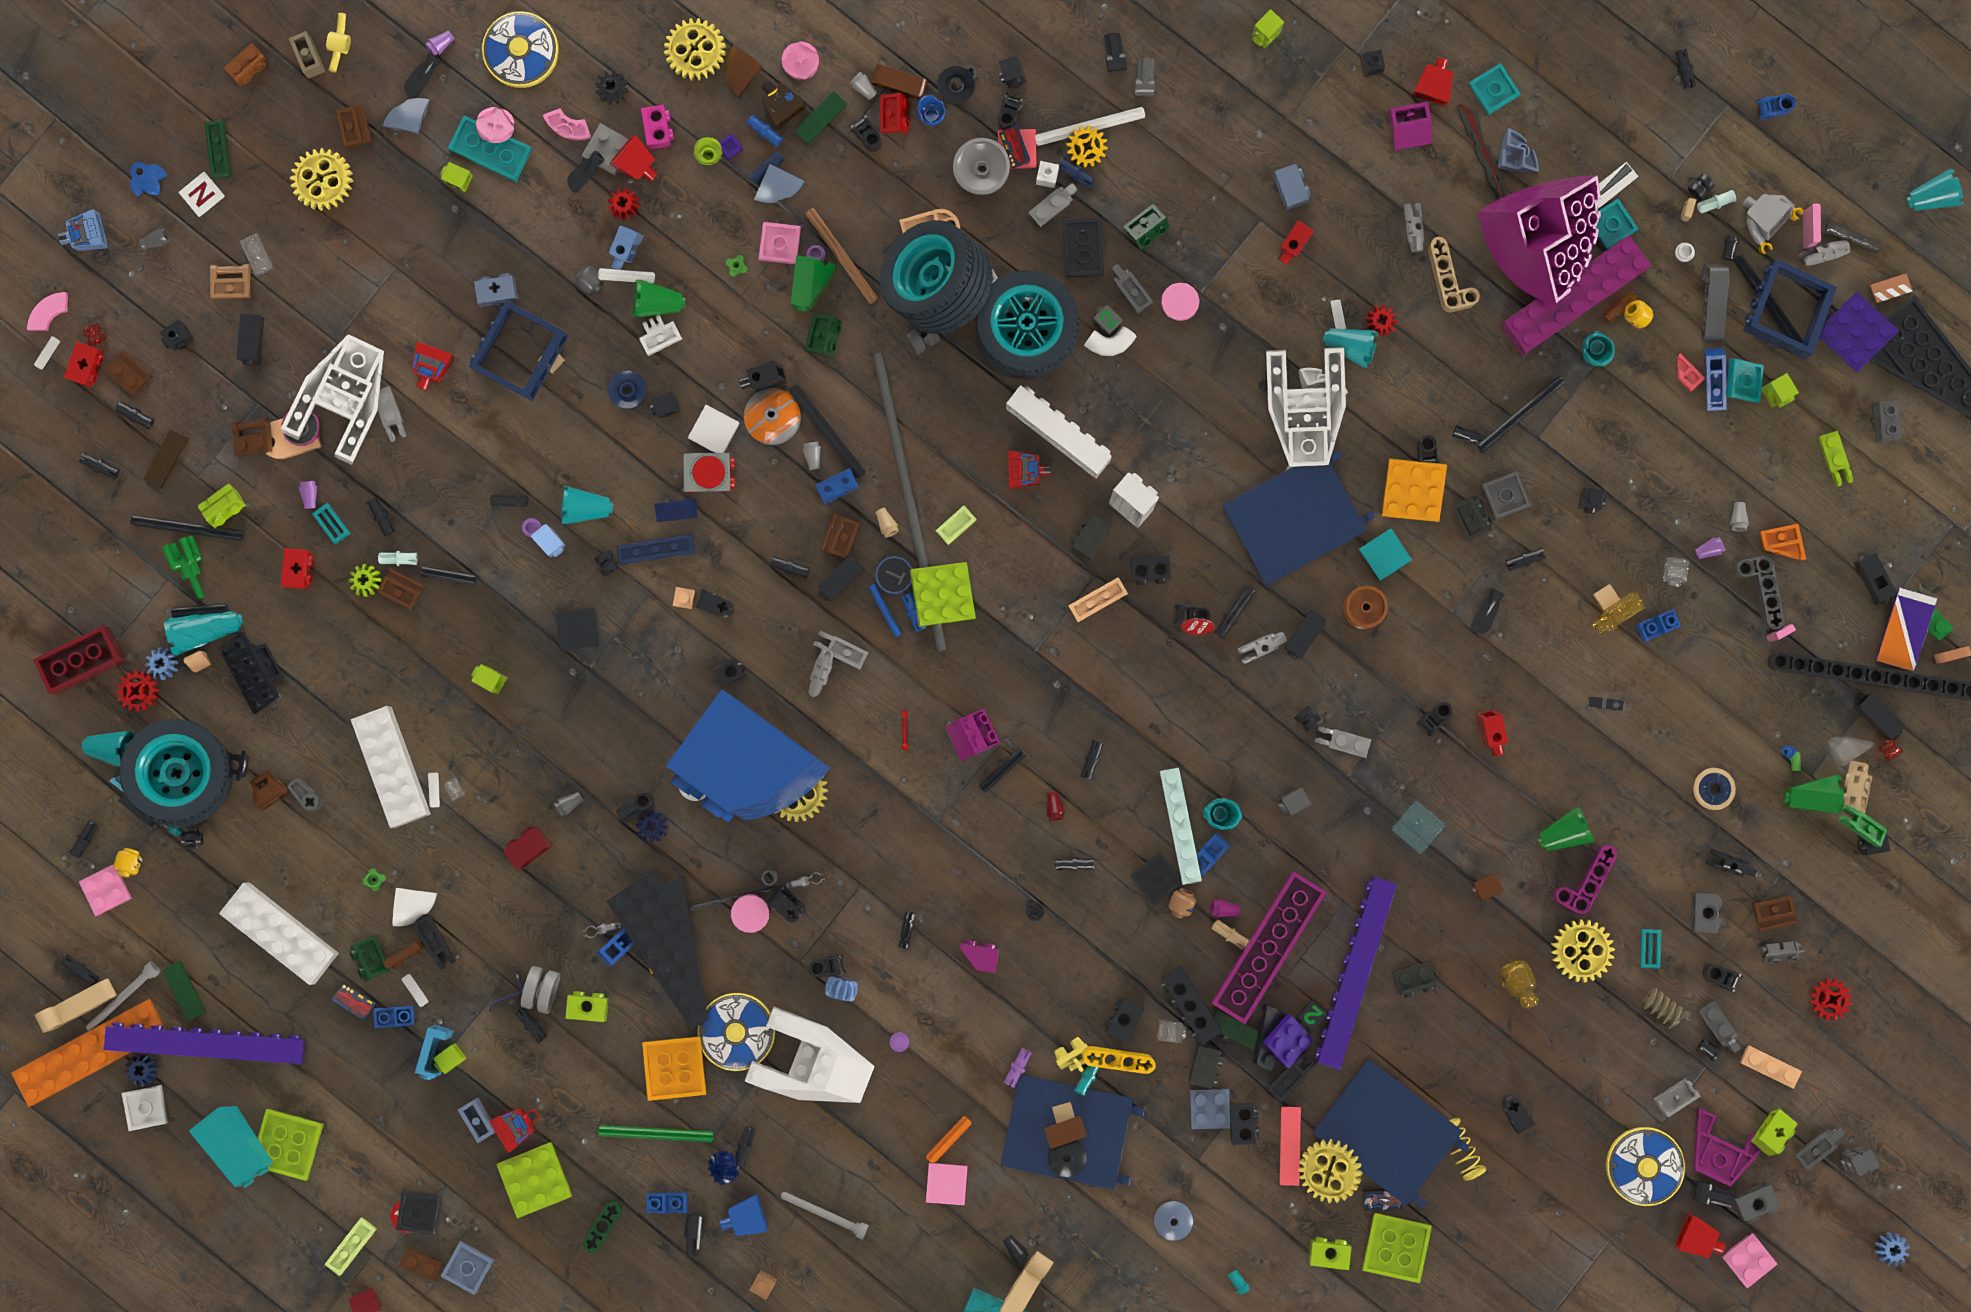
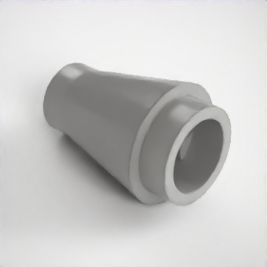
M861 72L850 81L853 85L852 88L865 96L869 101L877 94L867 76Z
M818 441L803 444L804 449L802 451L809 470L819 469L821 446H819Z
M1734 503L1730 521L1731 530L1738 532L1747 530L1749 521L1746 503Z

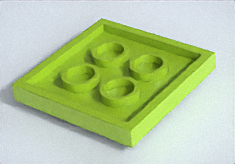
M967 562L910 570L919 627L976 618Z
M269 1108L266 1109L258 1140L273 1161V1164L268 1167V1171L307 1181L324 1123Z
M552 1142L496 1164L517 1219L572 1197Z
M1374 1212L1362 1270L1420 1283L1432 1225Z

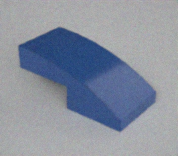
M1217 833L1196 854L1202 876L1230 847V844Z

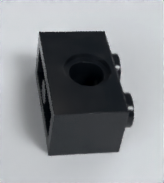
M1123 997L1122 1000L1118 999L1114 1007L1116 1012L1113 1018L1109 1016L1104 1027L1107 1028L1106 1032L1127 1043L1145 1008ZM1121 1014H1127L1129 1021L1124 1025L1120 1024L1118 1017Z

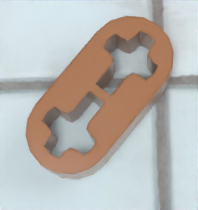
M1970 646L1933 656L1935 663L1940 664L1971 656Z

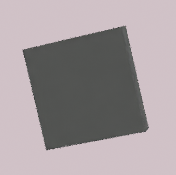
M1518 471L1481 484L1494 520L1531 507Z

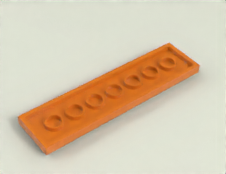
M151 999L142 1002L12 1072L11 1074L28 1107L41 1102L132 1053L103 1050L106 1026L112 1025V1022H122L124 1026L132 1027L134 1023L144 1024V1028H151V1025L164 1026Z

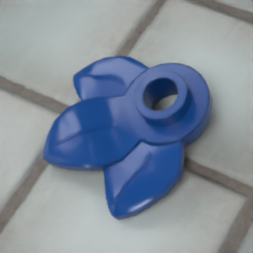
M136 162L130 168V175L132 177L130 188L136 196L142 194L143 191L151 195H159L160 186L158 180L165 178L167 174L161 167L155 164L147 166L145 163ZM138 168L143 169L142 175H137L136 170Z

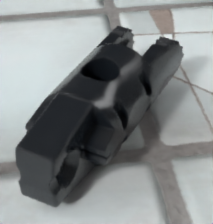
M1711 848L1710 853L1722 859L1720 864L1713 860H1707L1706 865L1742 878L1744 874L1755 877L1757 870L1748 866V861Z

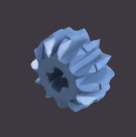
M159 647L157 652L155 650L151 651L152 657L146 656V659L150 660L149 663L145 664V667H150L147 673L153 674L154 679L160 677L161 680H165L166 675L170 678L173 677L171 671H178L174 665L179 664V661L173 660L176 656L170 654V649L166 648L164 650ZM160 661H162L163 663H165V664H164V667H162L161 665H159V662H160Z
M831 976L826 982L825 994L831 998L853 1001L857 995L858 984L847 978Z
M1889 1232L1886 1233V1238L1879 1236L1882 1242L1875 1243L1879 1247V1249L1875 1250V1253L1880 1255L1878 1259L1881 1262L1885 1261V1265L1888 1266L1891 1264L1898 1266L1899 1261L1905 1263L1903 1256H1909V1253L1905 1252V1250L1910 1248L1909 1245L1905 1244L1906 1239L1900 1238L1897 1233L1892 1236ZM1890 1247L1895 1248L1894 1252L1889 1251Z

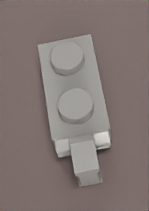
M1073 183L1065 189L1061 186L1029 211L1028 214L1042 228L1070 205V202L1073 200L1070 196L1077 192V188Z

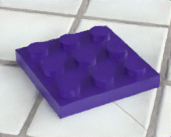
M1856 292L1824 323L1819 339L1857 373L1899 330Z

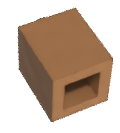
M760 1270L749 1291L766 1300L777 1279Z

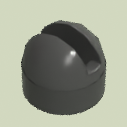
M768 869L763 872L761 879L765 885H773L777 881L778 875L776 871Z

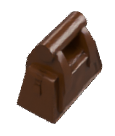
M269 769L249 782L254 790L252 796L255 807L260 811H265L291 794L288 786L279 778H274ZM265 780H268V783H266L262 787L259 786V784H261Z

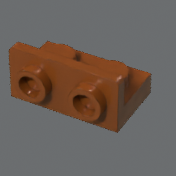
M251 43L228 63L224 69L241 86L247 84L256 72L262 71L266 67L268 60Z

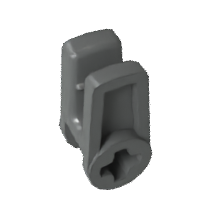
M296 778L288 785V789L305 810L318 811L322 808V797L304 780ZM310 799H315L313 801V803L315 804L314 806H310Z

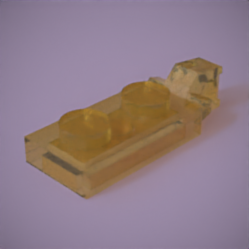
M1633 591L1603 610V614L1600 616L1601 619L1593 623L1595 630L1602 633L1605 630L1614 629L1643 610L1645 607L1638 593Z

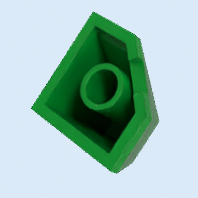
M796 255L791 306L795 308V311L806 312V310L812 309L835 275L836 265L827 263L826 266L820 259Z
M1831 775L1787 788V792L1785 791L1783 795L1785 807L1827 814H1842L1844 791L1839 787V783L1842 782L1841 775Z

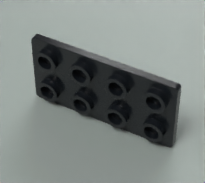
M241 631L219 647L222 657L253 714L259 713L279 698V694L272 682L280 680L284 676L266 643L253 647L246 633Z

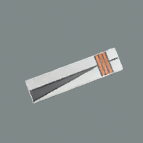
M1627 162L1599 183L1601 199L1598 200V209L1638 177Z

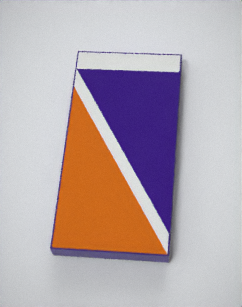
M1898 587V594L1895 596L1875 661L1914 672L1938 598Z

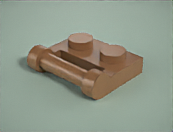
M250 264L227 267L211 265L210 298H250ZM242 274L243 278L218 279V275Z

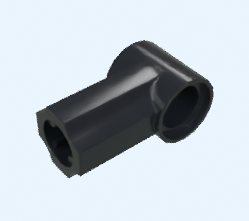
M1114 32L1104 35L1108 73L1127 70L1126 56L1123 53L1120 33Z
M641 792L615 811L620 820L626 824L646 809L651 808L654 804V797L651 793ZM643 795L648 798L646 806L640 803V798Z
M1697 1181L1693 1200L1706 1204L1714 1203L1725 1207H1732L1735 1200V1191L1716 1187L1707 1182Z

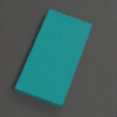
M465 115L447 148L448 151L514 182H517L533 150L532 147L511 137L501 143L485 141L476 130V121Z

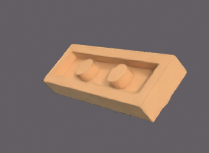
M1118 577L1070 604L1069 608L1077 622H1080L1126 596L1128 593Z
M1747 1045L1739 1062L1793 1089L1802 1072Z

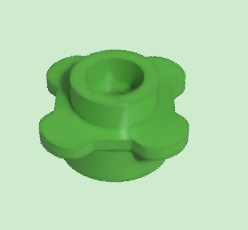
M741 255L726 261V265L730 269L729 274L732 277L747 272V266L743 262L744 257Z
M372 868L363 879V884L371 887L373 891H378L386 877Z

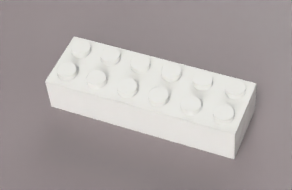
M1020 385L1006 403V409L1097 479L1110 462L1112 456L1109 453L1111 451L1103 445L1099 447L1091 435L1088 433L1084 435L1080 432V427L1072 421L1070 423L1064 419L1065 416L1060 411L1055 410L1054 412L1050 409V404L1043 398L1039 400L1034 396L1035 392L1027 386L1023 388Z
M1128 472L1113 490L1109 504L1134 526L1139 528L1153 511L1159 497L1157 496L1158 492L1151 486L1146 487L1142 484L1143 480L1136 473L1131 474Z
M385 706L351 719L390 828H396L431 815L392 707Z
M249 882L243 883L219 913L309 985L316 984L339 954Z

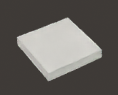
M705 405L688 439L714 453H724L740 423Z
M162 1085L122 1093L128 1131L169 1123Z

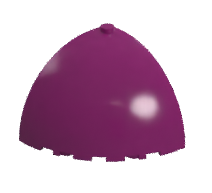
M1598 176L1570 177L1538 184L1507 195L1477 211L1485 241L1493 258L1507 277L1531 296L1543 301L1557 303L1571 291L1570 287L1574 282H1579L1583 268H1587L1592 257L1590 254L1592 244H1596L1599 229H1596V225L1601 216V212H1598V200L1601 199Z

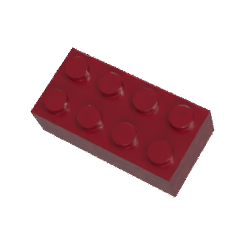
M101 626L33 659L48 693L52 695H58L126 662L110 627Z

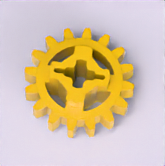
M1089 125L1086 130L1081 126L1079 127L1080 132L1073 130L1074 137L1068 136L1071 143H1067L1066 146L1070 147L1071 150H1068L1067 154L1072 153L1071 161L1077 159L1076 165L1083 162V167H1087L1088 163L1092 167L1094 166V161L1101 162L1100 156H1106L1103 150L1108 149V147L1103 146V143L1107 139H1101L1104 133L1097 134L1098 128L1095 127L1092 131ZM1082 134H1089L1086 139L1078 138ZM1096 138L1099 142V148L1096 147L1094 142ZM1090 141L1089 146L1091 150L1084 152L1085 147L1082 144ZM1074 145H1077L1079 148L1078 155L1075 152ZM1092 153L1096 155L1091 159H1085L1087 154Z

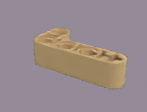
M1442 237L1434 238L1428 246V253L1443 310L1455 312L1472 308L1480 299L1479 292L1474 288L1459 290L1448 243ZM1436 244H1437L1439 247H1440V246L1442 247V248L1440 249V251L1438 250V248H1434V246H1435ZM1438 262H1444L1447 269H1440ZM1448 280L1451 283V287L1445 288L1442 281ZM1471 294L1474 297V302H1468L1465 295ZM1447 299H1454L1456 305L1452 307L1447 304Z
M105 979L54 1007L38 1012L34 1016L42 1032H49L115 998L117 994L109 979Z
M1036 1251L1022 1269L998 1312H1023L1041 1279L1051 1268L1053 1261Z

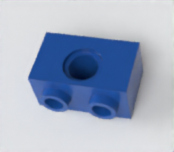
M850 468L815 485L824 504L859 488Z

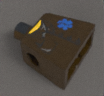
M768 81L761 87L767 94L762 98V102L777 130L806 109L805 103L783 83L775 87L771 81Z

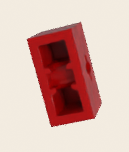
M76 342L64 378L91 388L92 384L97 380L98 367L104 361V352Z
M284 549L282 587L308 590V586L312 583L310 567L314 564V555H312L311 551ZM302 567L301 571H295V568Z

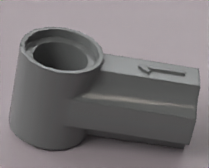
M1138 59L1135 96L1154 97V59Z

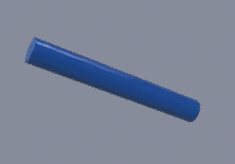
M876 585L869 586L868 588L894 637L900 636L902 633Z

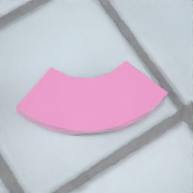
M560 108L543 114L549 127L564 138L570 140H587L592 138L585 119H570L564 115Z
M55 293L40 301L29 317L27 330L48 331L49 324L53 318L60 313L67 312L68 293Z

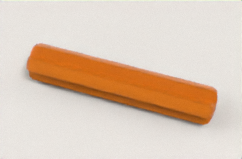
M963 1116L926 1155L927 1160L935 1163L971 1125V1121L966 1116Z

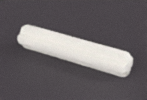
M600 268L598 278L600 280L635 282L637 279L654 283L655 274L644 271Z

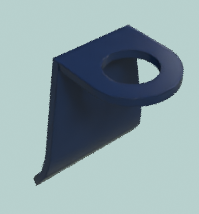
M515 972L521 992L496 1000L489 1007V1012H491L492 1007L497 1002L523 993V987L517 972Z

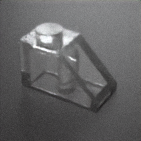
M1836 736L1828 741L1829 745L1825 747V750L1837 767H1843L1873 747L1874 743L1850 737L1839 738Z

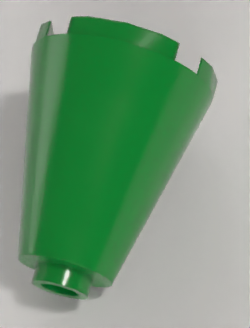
M641 279L635 281L633 317L677 313L684 309L685 297H682V293Z
M1579 806L1540 833L1541 837L1538 838L1541 848H1546L1547 851L1588 844L1595 841Z

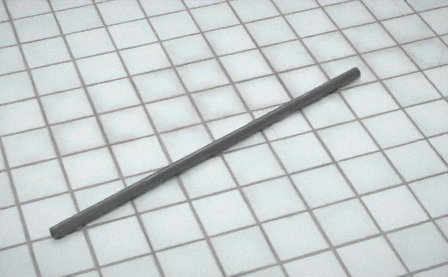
M875 353L873 358L919 568L929 567L884 359L882 353ZM932 625L937 652L947 650L942 625Z

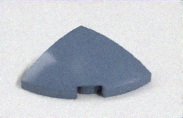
M425 98L406 100L391 110L384 121L383 127L419 134L430 100Z
M1510 128L1506 129L1502 141L1498 168L1519 173L1537 174L1539 172V164L1535 151H1530L1529 147L1525 144L1527 140Z
M770 164L754 200L763 203H777L779 200L792 197L801 188L804 181Z

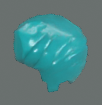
M1599 331L1589 333L1582 343V355L1585 362L1593 366H1605L1612 361L1615 354L1613 341Z
M1215 799L1203 809V817L1210 826L1216 829H1233L1242 818L1240 807L1230 799Z

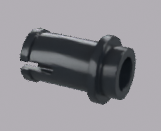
M1727 236L1724 239L1725 247L1721 259L1734 261L1736 246L1739 245V241L1735 236Z

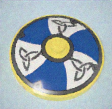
M512 12L501 16L488 28L483 39L482 54L488 70L498 81L507 86L526 88L542 82L551 74L558 60L559 46L554 31L544 19L529 12Z
M730 993L715 999L706 1007L708 1020L698 1026V1037L700 1036L703 1053L713 1064L726 1070L741 1071L749 1069L752 1061L760 1063L768 1055L774 1043L775 1030L766 1027L771 1012L759 999L744 993Z
M1638 1127L1624 1132L1613 1142L1606 1158V1173L1611 1186L1622 1198L1636 1205L1653 1206L1667 1201L1678 1191L1684 1179L1685 1161L1680 1147L1668 1134L1655 1128Z

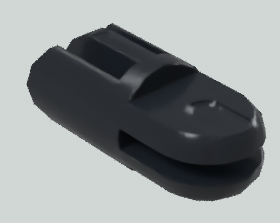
M690 1213L685 1220L684 1237L687 1238V1256H691L692 1239H694V1257L698 1255L700 1239H703L704 1220L698 1213Z

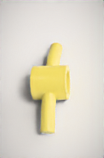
M338 13L337 31L329 32L326 48L328 51H333L329 71L336 72L340 54H347L350 49L351 38L349 35L344 34L345 13Z

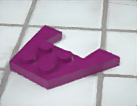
M1697 1108L1693 1170L1731 1187L1762 1150L1751 1142L1755 1136L1753 1133L1749 1134L1743 1150L1711 1135L1710 1131L1717 1116Z

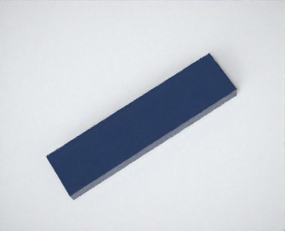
M692 534L616 546L619 565L695 554Z

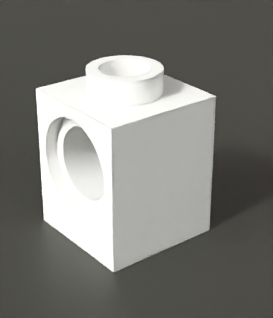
M1040 161L1036 185L1055 188L1059 165Z

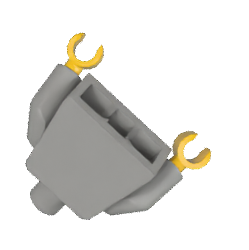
M1763 194L1757 201L1748 196L1743 202V206L1749 209L1746 213V224L1756 244H1760L1758 251L1763 255L1766 254L1763 249L1765 245L1769 250H1772V245L1765 243V239L1768 241L1789 217L1793 221L1799 220L1795 212L1799 215L1803 214V209H1795V205L1784 195Z

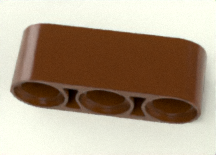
M880 64L876 65L871 84L878 88L894 93H902L916 100L924 97L929 83L924 78Z

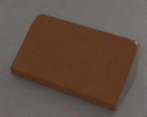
M1081 1116L1044 1128L1051 1149L1088 1137Z

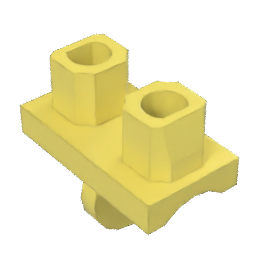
M1077 1037L1070 1042L1074 1049L1072 1052L1067 1054L1064 1047L1054 1051L1057 1058L1056 1062L1061 1070L1069 1067L1071 1071L1076 1068L1080 1072L1084 1071L1081 1066L1085 1064L1083 1059H1081L1082 1051L1088 1046Z

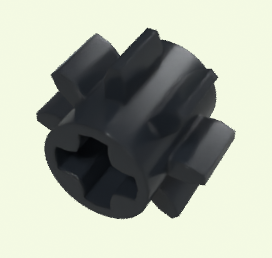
M187 827V831H182L181 844L186 846V850H198V846L203 845L204 833L199 831V827Z

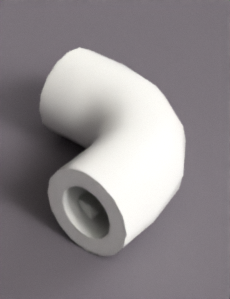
M1121 326L1112 337H1104L1094 330L1084 346L1101 356H1114L1124 352L1137 336L1124 326Z

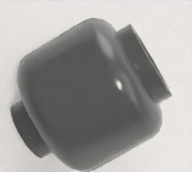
M582 266L574 277L576 279V286L587 294H591L593 291L598 292L603 285L598 278V271L592 266Z

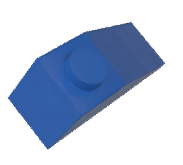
M1724 348L1704 349L1707 411L1727 410Z
M622 928L596 954L610 967L634 943L624 928Z

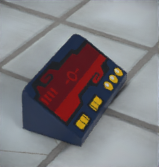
M1018 125L1000 132L999 135L1008 154L1012 169L1030 163V157Z
M344 983L331 1000L362 1020H367L376 1005V1002Z

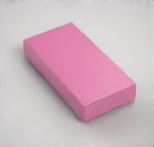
M1793 624L1785 625L1781 629L1767 634L1766 638L1769 642L1780 640L1796 631Z

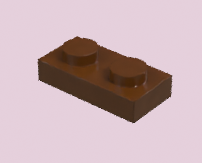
M408 1247L399 1267L435 1282L444 1262Z

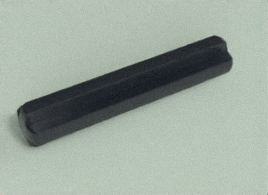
M422 566L420 570V575L423 577L475 585L477 582V576L473 574Z
M228 604L171 608V616L173 618L229 612Z
M1019 748L990 774L979 787L984 792L990 790L1026 756V753Z

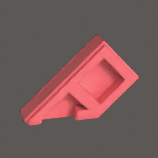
M1681 353L1677 356V379L1692 392L1705 377Z

